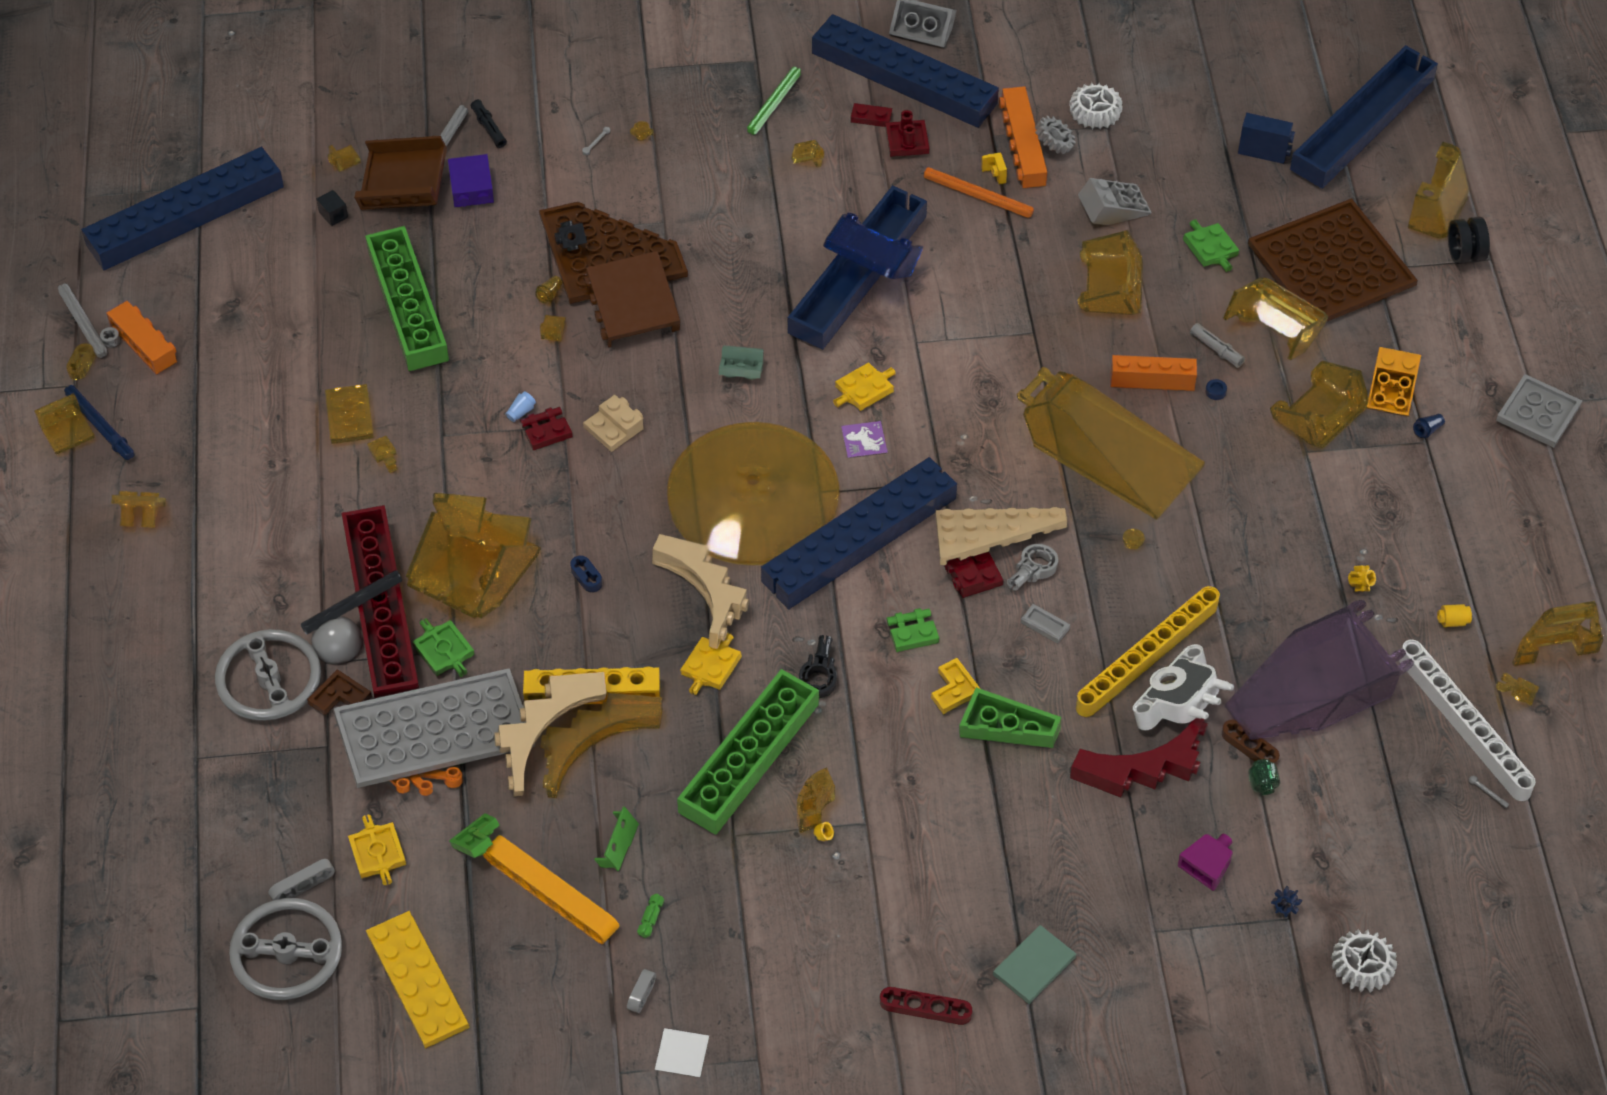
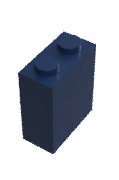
M1246 112L1238 154L1284 164L1286 156L1290 157L1293 145H1289V143H1293L1295 131H1292L1293 123Z

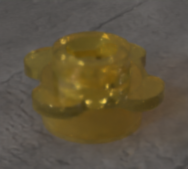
M644 121L635 123L634 128L630 129V133L635 135L638 141H644L648 136L654 134L653 129H650L649 124Z

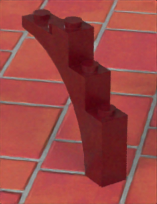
M1195 718L1177 737L1168 743L1138 754L1107 755L1079 749L1071 766L1070 778L1120 798L1125 790L1129 791L1132 782L1155 790L1159 782L1163 783L1166 773L1190 781L1192 774L1197 775L1201 762L1198 761L1199 751L1197 750L1200 745L1198 738L1200 735H1205L1208 723L1205 722V719Z

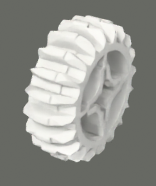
M1091 82L1089 86L1084 84L1082 88L1078 87L1076 92H1073L1069 104L1073 120H1077L1078 124H1084L1085 128L1091 126L1092 130L1094 127H1098L1101 130L1102 126L1108 128L1110 124L1114 125L1116 120H1119L1122 112V100L1119 92H1115L1114 88H1108L1107 84L1101 86L1100 83L1093 85Z
M1358 929L1355 931V935L1349 931L1346 934V938L1342 936L1339 942L1335 944L1334 952L1331 956L1333 961L1332 969L1336 970V977H1343L1342 984L1350 983V989L1357 986L1360 993L1364 988H1367L1371 993L1374 987L1380 990L1383 984L1387 985L1390 982V978L1394 977L1397 967V961H1395L1397 956L1395 952H1392V944L1386 945V937L1379 939L1378 932L1373 936L1369 935V930L1362 934ZM1366 956H1368L1367 960L1364 961L1363 965L1361 966V962L1365 959Z

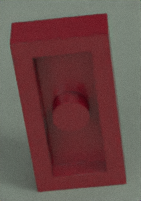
M854 103L851 123L885 127L886 123L891 121L892 108Z

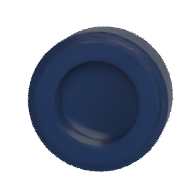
M1213 379L1207 383L1205 393L1210 399L1221 400L1226 396L1227 385L1225 382Z

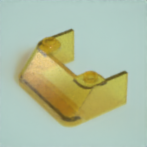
M1258 278L1235 290L1223 317L1224 320H1228L1238 316L1245 323L1259 320L1289 338L1287 342L1290 349L1289 360L1307 351L1328 319V315L1324 311L1267 278Z
M434 493L432 503L444 529L449 532V536L470 540L484 546V550L497 553L498 549L525 552L532 518L488 512L485 510L487 500L485 497Z

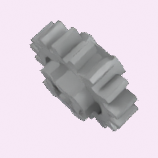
M1049 116L1042 117L1035 126L1037 129L1035 133L1040 135L1038 139L1044 142V146L1048 145L1049 150H1055L1057 154L1059 152L1062 154L1068 153L1076 143L1074 141L1075 136L1071 135L1073 131L1067 128V124L1063 125L1060 119L1056 120L1054 116L1052 118Z

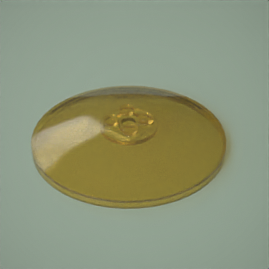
M745 422L715 429L690 444L681 453L671 470L667 486V499L672 520L687 541L709 546V556L725 562L743 565H763L835 518L839 502V482L829 457L815 442L805 435L781 425ZM757 480L758 483L755 485H751L748 483V481Z

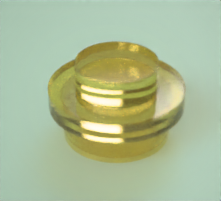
M1128 529L1123 534V542L1129 549H1138L1144 543L1145 536L1138 529Z

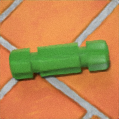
M654 894L650 897L648 902L650 906L646 907L641 920L642 925H639L637 930L638 935L643 938L651 936L652 926L655 925L660 913L659 907L663 905L664 898L659 894Z

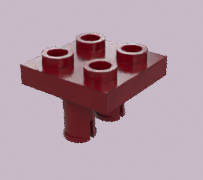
M910 110L901 112L900 122H887L885 125L890 157L929 154L930 148L925 120L912 121L913 115Z

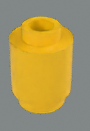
M1464 604L1442 605L1441 610L1437 611V619L1443 627L1466 626V624H1471L1472 611L1470 606H1465Z

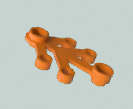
M450 767L446 771L433 770L407 776L408 779L390 780L399 793L409 792L411 781L419 789L421 795L428 796L433 792V784L431 781L423 780L422 778L442 779L447 787L456 788L463 783V776L459 768Z

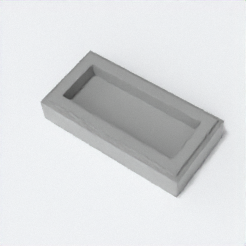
M1034 604L1031 605L1021 618L1023 625L1057 644L1070 629L1069 623Z

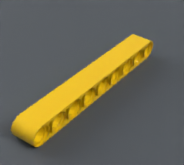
M1212 586L1202 588L1083 687L1077 695L1076 712L1082 717L1094 715L1217 611L1219 591Z

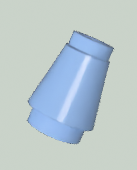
M525 391L522 394L519 393L505 415L510 421L515 422L534 409L536 401Z

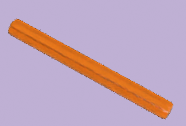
M927 167L924 172L925 179L1024 217L1031 218L1034 208L1027 204Z

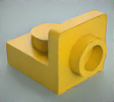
M1001 152L982 156V172L992 171V175L997 178L998 184L1006 183L1007 168Z

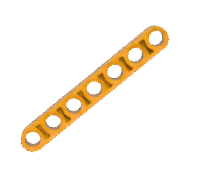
M498 835L492 841L493 844L483 854L484 858L491 865L596 942L604 944L619 928V923L612 915L505 837Z

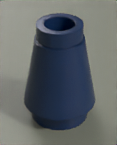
M1441 414L1418 418L1413 425V430L1418 437L1428 438L1445 424V419Z

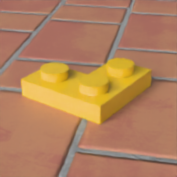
M955 658L938 667V673L947 685L932 692L931 699L944 714L970 701L975 688H981L959 659Z

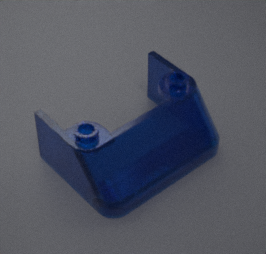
M850 212L842 214L825 239L823 246L828 250L890 279L911 277L923 249L921 245H911L912 241L901 237L900 240H894L862 225L861 221L858 220L859 216Z

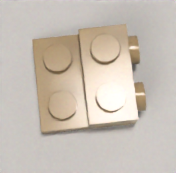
M613 395L599 405V412L583 422V425L590 434L612 452L643 430V415L638 409L633 411L624 397L618 398L616 395Z

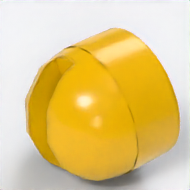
M823 822L815 826L813 834L817 837L818 841H828L833 838L834 829L829 822Z

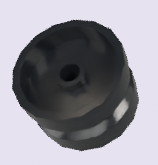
M1478 216L1470 217L1467 222L1465 219L1450 221L1447 237L1449 252L1454 263H1468L1470 259L1474 262L1485 261L1490 252V237L1484 218Z

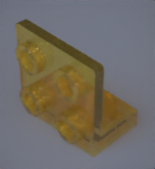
M74 393L34 410L39 427L55 454L62 453L95 438L93 431L80 411Z

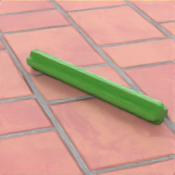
M794 66L790 69L747 126L749 134H757L800 77V68Z

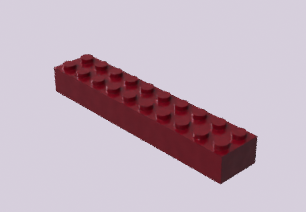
M385 505L341 513L355 592L397 570ZM398 583L358 606L375 699L419 689L400 584Z

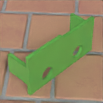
M623 807L621 811H613L618 821L604 854L606 858L594 859L601 868H615L619 871L627 849L632 843L639 823L626 807ZM621 821H624L625 823L623 828L621 826ZM613 843H615V851L612 850Z

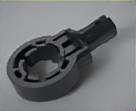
M824 635L818 637L814 663L813 655L810 654L808 662L799 671V679L803 681L805 676V682L819 690V698L831 694L837 685L834 658L830 657L829 662L833 639L827 635L826 641L824 640ZM822 672L828 676L827 685H812L808 681V676L811 673Z

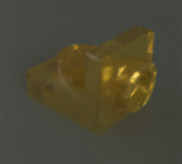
M816 140L796 143L791 159L794 163L812 160L816 167H821L824 150Z
M333 145L328 146L330 153L327 155L328 160L332 166H336L339 172L361 163L360 157L352 145L337 151Z
M545 315L544 322L540 325L541 339L562 341L566 317Z

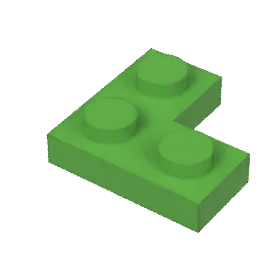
M484 813L449 840L454 849L476 858L483 855L487 848L493 844L488 836L494 832L499 823L495 817Z

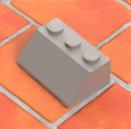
M897 0L889 34L945 47L953 28L957 10L916 0Z

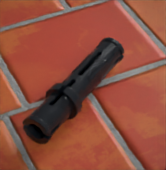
M474 100L470 106L477 116V121L484 126L497 148L504 147L507 144V140L492 119L491 112L486 110L481 100Z

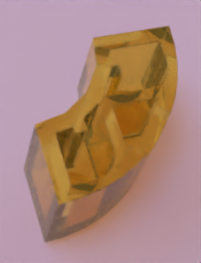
M827 767L810 776L804 783L800 794H798L797 825L800 833L814 829L815 826L822 823V810L827 804L835 800V785Z

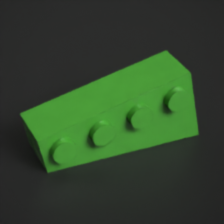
M976 687L959 725L960 737L1053 748L1061 730V717Z

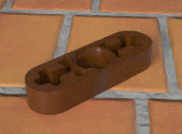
M1228 720L1223 724L1221 734L1225 741L1265 769H1273L1277 766L1280 753L1274 746L1237 720ZM1233 729L1236 730V732H1232V733H1229V732H1228L1229 730H1230V731H1232ZM1251 740L1257 746L1255 748H1248L1244 742ZM1271 755L1273 757L1269 758L1268 760L1265 759V756L1268 757Z

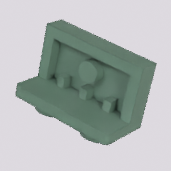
M724 345L722 347L719 375H724L728 378L736 376L745 377L750 380L760 378L763 370L764 350Z

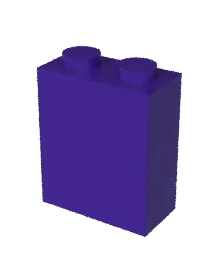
M487 154L448 159L454 208L494 203Z

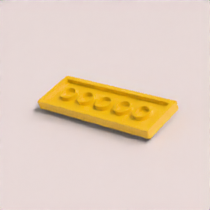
M410 911L366 930L367 936L425 1049L469 1028V1024Z

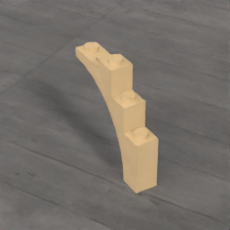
M659 534L653 547L652 564L669 569L682 576L702 594L710 608L713 620L709 631V647L718 649L720 642L725 641L727 626L732 624L733 618L739 620L742 612H746L748 609L747 589L731 586L728 568L711 564L712 556H709V546Z
M604 672L550 676L548 684H545L546 698L550 697V699L524 701L523 708H520V721L525 723L499 725L498 732L494 733L495 746L500 747V753L509 752V754H506V767L511 768V776H508V788L513 790L514 797L523 796L526 761L541 733L556 718L570 709L586 703L605 700L606 685Z

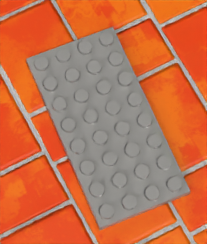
M510 668L333 708L357 788L505 754L500 753L499 746H495L494 733L498 732L499 725L525 723L520 721V708H523Z

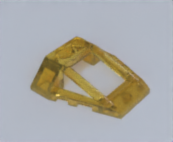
M1595 601L1554 607L1545 611L1522 638L1512 662L1513 666L1535 663L1539 653L1538 647L1571 641L1577 656L1598 653L1604 639L1601 633ZM1586 619H1590V630L1580 625Z

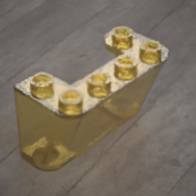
M1442 142L1435 158H1438L1431 184L1422 182L1415 195L1408 228L1439 239L1447 237L1450 221L1458 218L1470 192L1461 151L1458 147L1446 142ZM1430 190L1434 195L1426 196L1423 194V191Z

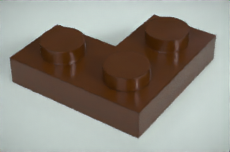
M337 669L307 701L310 706L326 715L339 701L346 705L369 700L372 697V693Z

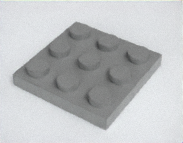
M1524 374L1499 412L1496 421L1554 448L1580 408L1582 400Z

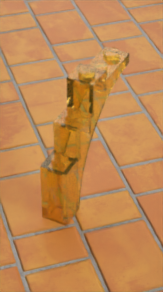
M608 693L607 702L603 701L602 711L578 710L577 717L572 719L571 728L547 726L546 735H542L541 748L545 750V758H547L546 768L549 769L548 775H544L543 788L547 789L548 798H557L561 783L569 768L580 755L596 743L625 731L660 729L663 711L662 697Z

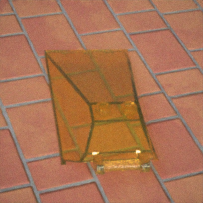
M1042 367L1037 372L1038 375L1027 387L1017 393L1018 400L1027 405L1023 416L1035 448L1156 520L1205 465L1204 461L1090 384L1072 374L1059 371L1056 375H1053L1049 369ZM1043 381L1047 382V385L1035 397L1030 396Z

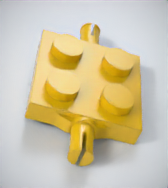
M868 362L836 380L835 387L842 393V396L833 400L834 405L838 408L844 403L849 402L861 411L893 393L894 386L887 379L896 375L895 370L890 367L884 372H880Z
M727 633L725 641L720 642L718 649L709 647V639L701 637L680 669L681 675L689 677L694 681L689 688L691 694L697 695L703 685L721 690L742 657L741 651L729 647V644L734 639L733 635Z
M364 815L362 820L365 829L348 836L360 877L362 879L380 874L383 885H387L386 878L388 884H391L392 879L389 871L406 865L394 824L392 822L374 826L372 816L367 815L368 823Z

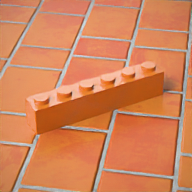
M1026 87L1003 88L1002 97H999V108L1003 109V123L1007 124L1006 136L1010 137L1009 148L1011 152H1014L1013 164L1018 168L1016 169L1017 180H1021L1022 188L1046 186L1047 169L1038 134L1035 133V122Z

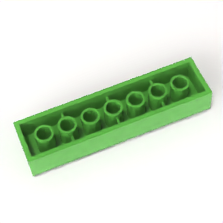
M405 226L366 235L368 253L408 371L449 361L447 344Z
M781 669L677 798L678 813L717 835L819 705V690Z

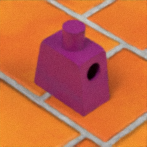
M1209 834L1203 835L1180 854L1178 867L1214 891L1231 863L1233 852L1229 849V846L1233 843L1232 839L1226 834H1221L1217 840Z

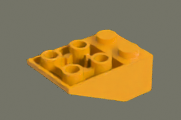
M1379 347L1367 408L1409 416L1421 355Z

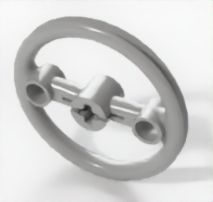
M260 630L241 637L225 650L216 666L215 685L222 702L234 713L253 720L278 719L296 712L308 702L307 699L317 690L320 683L321 666L316 651L301 636L284 630ZM276 640L290 643L299 648L309 660L311 669L310 679L304 690L293 700L288 699L287 692L280 686L281 678L278 666L275 661L268 658L265 641ZM243 649L248 650L250 658L256 663L255 671L258 683L261 688L269 693L270 709L247 707L236 701L227 690L225 683L227 668L232 659Z
M298 898L277 899L255 908L238 924L230 942V963L239 982L252 993L274 1000L298 998L319 988L333 974L341 957L342 940L337 923L318 904ZM281 910H300L317 917L328 929L331 940L328 942L326 939L319 938L312 943L296 942L294 935L288 932L277 934L273 940L258 939L256 934L247 932L258 920L268 914ZM249 944H254L252 947H246ZM319 950H325L322 953H317ZM259 954L275 955L277 961L285 965L295 962L298 957L313 958L316 963L325 965L314 977L302 984L287 988H275L260 984L252 979L242 965L241 956L255 958Z

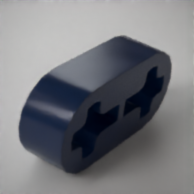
M574 557L570 562L571 572L580 585L587 592H597L602 587V576L587 557ZM588 577H590L592 581H596V583H593L591 581L588 582Z

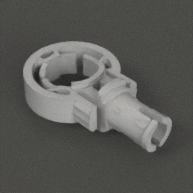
M1043 544L1027 546L1022 552L1021 560L1016 564V571L1018 572L1007 580L1008 586L1010 588L1013 587V590L1016 591L1026 581L1031 582L1032 580L1036 582L1038 579L1052 576L1056 572L1058 565L1057 553L1051 547ZM1035 554L1036 557H1042L1048 561V564L1035 563L1031 558Z

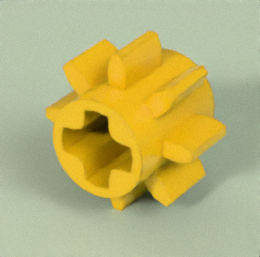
M1369 565L1354 566V571L1349 573L1348 582L1351 587H1355V592L1370 591V586L1375 584L1376 575L1373 570H1369Z

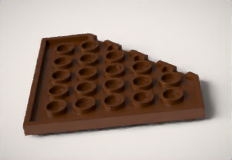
M580 202L539 210V216L569 304L589 300L591 291L590 288L585 287L583 276H586L587 267L658 251L667 281L688 277V270L679 246L674 240L669 239L667 241L659 237V234L647 229L640 230L635 228L632 223L619 219V221L610 217V214L597 209L591 210ZM571 220L573 224L583 223L587 243L580 244L578 249L567 251L566 248L563 249L560 245L556 244L554 233H557L556 228L561 227L560 223Z

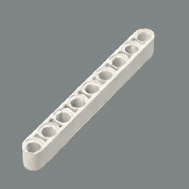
M1416 640L1405 641L1399 656V662L1510 795L1518 801L1528 800L1536 783L1534 776L1422 644Z

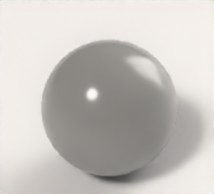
M340 616L326 621L317 630L313 631L311 643L318 658L323 662L343 664L352 660L359 653L362 645V636L358 626L351 619Z

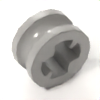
M108 327L101 331L100 338L105 347L113 348L119 345L120 336L116 328Z

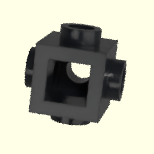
M572 220L560 223L561 227L556 228L557 233H554L556 244L560 245L563 249L566 248L567 251L578 249V245L587 243L583 223L581 222L574 224Z

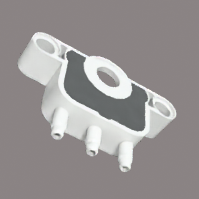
M1197 644L1187 646L1168 667L1161 668L1152 674L1150 687L1133 705L1137 726L1141 730H1149L1154 728L1162 718L1182 724L1191 722L1195 718L1207 719L1209 714L1203 711L1208 704H1221V699L1216 697L1219 689L1232 691L1234 686L1227 681L1217 679L1215 669L1207 665L1202 646ZM1174 676L1175 680L1160 683L1164 677Z

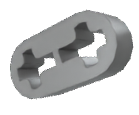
M647 969L641 972L627 1003L628 1010L636 1013L641 1012L656 980L655 972Z

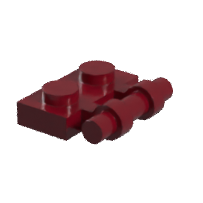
M550 407L545 409V412L536 415L532 413L527 415V418L520 420L522 428L529 425L531 427L525 430V435L533 451L573 437L565 417L556 419V416L562 415L560 407L554 409ZM547 419H548V421H549L548 423H545V424H542V425H538V422H541V421H544V420H547Z

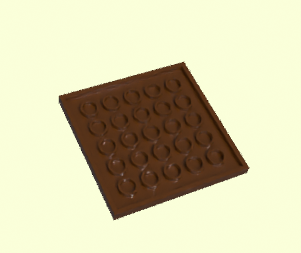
M1352 198L1248 239V245L1311 327L1417 286L1418 280Z

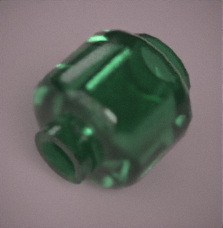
M1268 759L1255 761L1248 770L1252 789L1256 792H1261L1262 795L1274 793L1281 783L1277 765Z

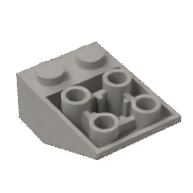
M1089 178L1078 194L1093 224L1112 225L1148 216L1152 213L1137 184Z

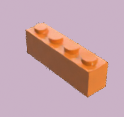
M125 301L107 312L110 326L118 330L119 336L156 375L177 362L175 356L177 351L174 345L165 340L160 330L156 331L153 328L151 321L142 316L137 306H132L128 301Z
M1112 355L1110 387L1195 390L1197 359Z

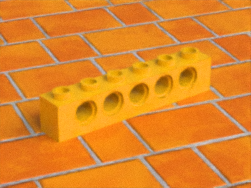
M659 667L578 668L573 670L533 669L531 671H524V701L550 699V697L546 698L545 684H548L550 676L604 672L606 685L605 700L586 704L660 702Z

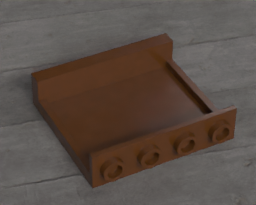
M441 136L365 141L369 150L362 189L361 191H355L354 196L360 210L437 205L447 151Z
M658 251L586 268V276H583L586 288H590V303L596 307L597 311H594L596 322L601 323V338L603 341L606 340L608 348L611 347L612 340L666 327H671L672 332L680 330V317Z

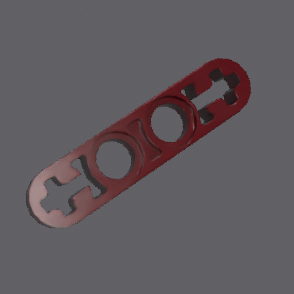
M886 987L880 993V1006L889 1012L958 1025L967 1024L972 1018V1006L965 1000L896 987ZM889 996H894L892 1003L887 1002ZM901 997H904L903 1006L900 1005ZM910 999H917L921 1005L918 1008H911L907 1002ZM935 1003H940L945 1009L940 1013H936L931 1009V1006ZM949 1006H952L951 1014H948ZM960 1009H965L963 1016L958 1015Z

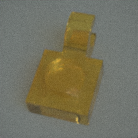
M387 435L367 443L368 450L377 463L384 461L389 473L398 470L395 465L396 460L393 457L397 455L396 449Z
M1503 673L1501 680L1505 681L1506 684L1498 681L1496 689L1501 692L1512 691L1511 696L1521 702L1532 705L1539 687L1521 677L1516 680L1511 675Z

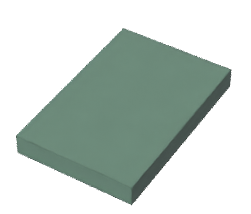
M1039 925L993 971V975L1025 1002L1030 1004L1076 958V953Z

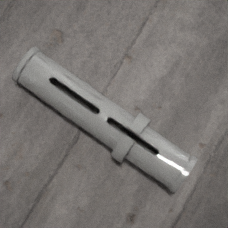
M1196 323L1191 328L1190 334L1218 353L1221 359L1228 360L1236 368L1242 366L1245 357L1235 351L1231 344L1223 342L1199 323Z

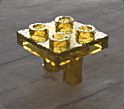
M119 491V495H112L111 504H119L121 506L120 526L134 527V507L140 505V507H143L141 527L155 528L156 508L158 506L165 507L166 498H160L159 493L141 492L140 496H138V492Z

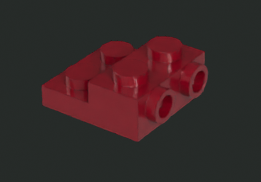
M989 551L969 556L963 560L954 558L948 560L947 564L944 565L947 574H951L953 578L952 582L955 590H959L962 598L1003 586L1004 580Z

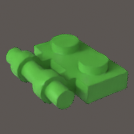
M918 608L914 609L913 612L902 614V612L895 613L894 616L886 618L888 626L897 625V628L890 630L896 652L939 643V635L934 621H924V618L931 617L930 608L924 610ZM916 621V624L905 626V622Z

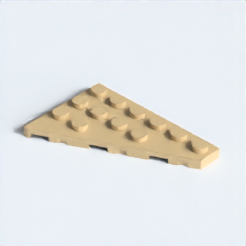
M1058 507L1049 509L988 508L985 510H936L940 565H946L948 560L954 558L963 560L969 556L988 552L990 547L996 545L1005 547L1011 543L1031 539L1032 534L1043 532L1047 534L1053 530L1066 528L1065 508Z

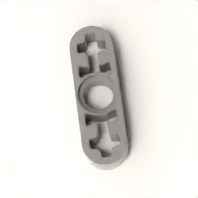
M328 859L319 860L274 884L269 889L268 894L272 900L294 898L329 879L334 874L335 869Z

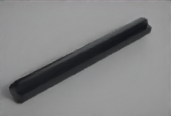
M394 570L301 623L304 633L310 634L326 621L336 619L402 582V577L397 570Z

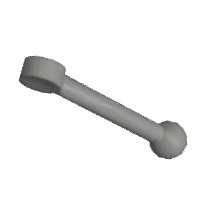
M604 127L603 132L588 147L582 149L583 155H589L590 150L605 134L610 133L609 127Z
M1476 776L1469 777L1471 784H1476L1505 808L1509 806L1505 800L1480 783Z

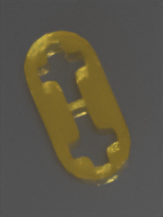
M80 344L72 353L66 366L71 379L79 380L84 378L95 359V353L90 344Z

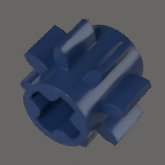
M1288 886L1284 888L1283 892L1277 889L1274 893L1277 898H1273L1271 904L1276 906L1275 913H1283L1285 917H1288L1291 911L1296 914L1299 911L1297 906L1302 903V899H1298L1297 896L1298 890H1289Z

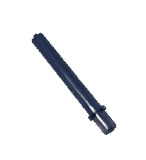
M69 385L64 389L65 395L112 445L113 451L118 452L125 460H130L135 456L134 450L128 445L127 439L121 437L74 385Z

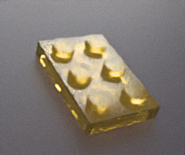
M367 384L325 390L331 444L374 438Z

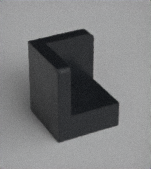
M334 190L316 198L319 213L331 226L348 218L346 203Z

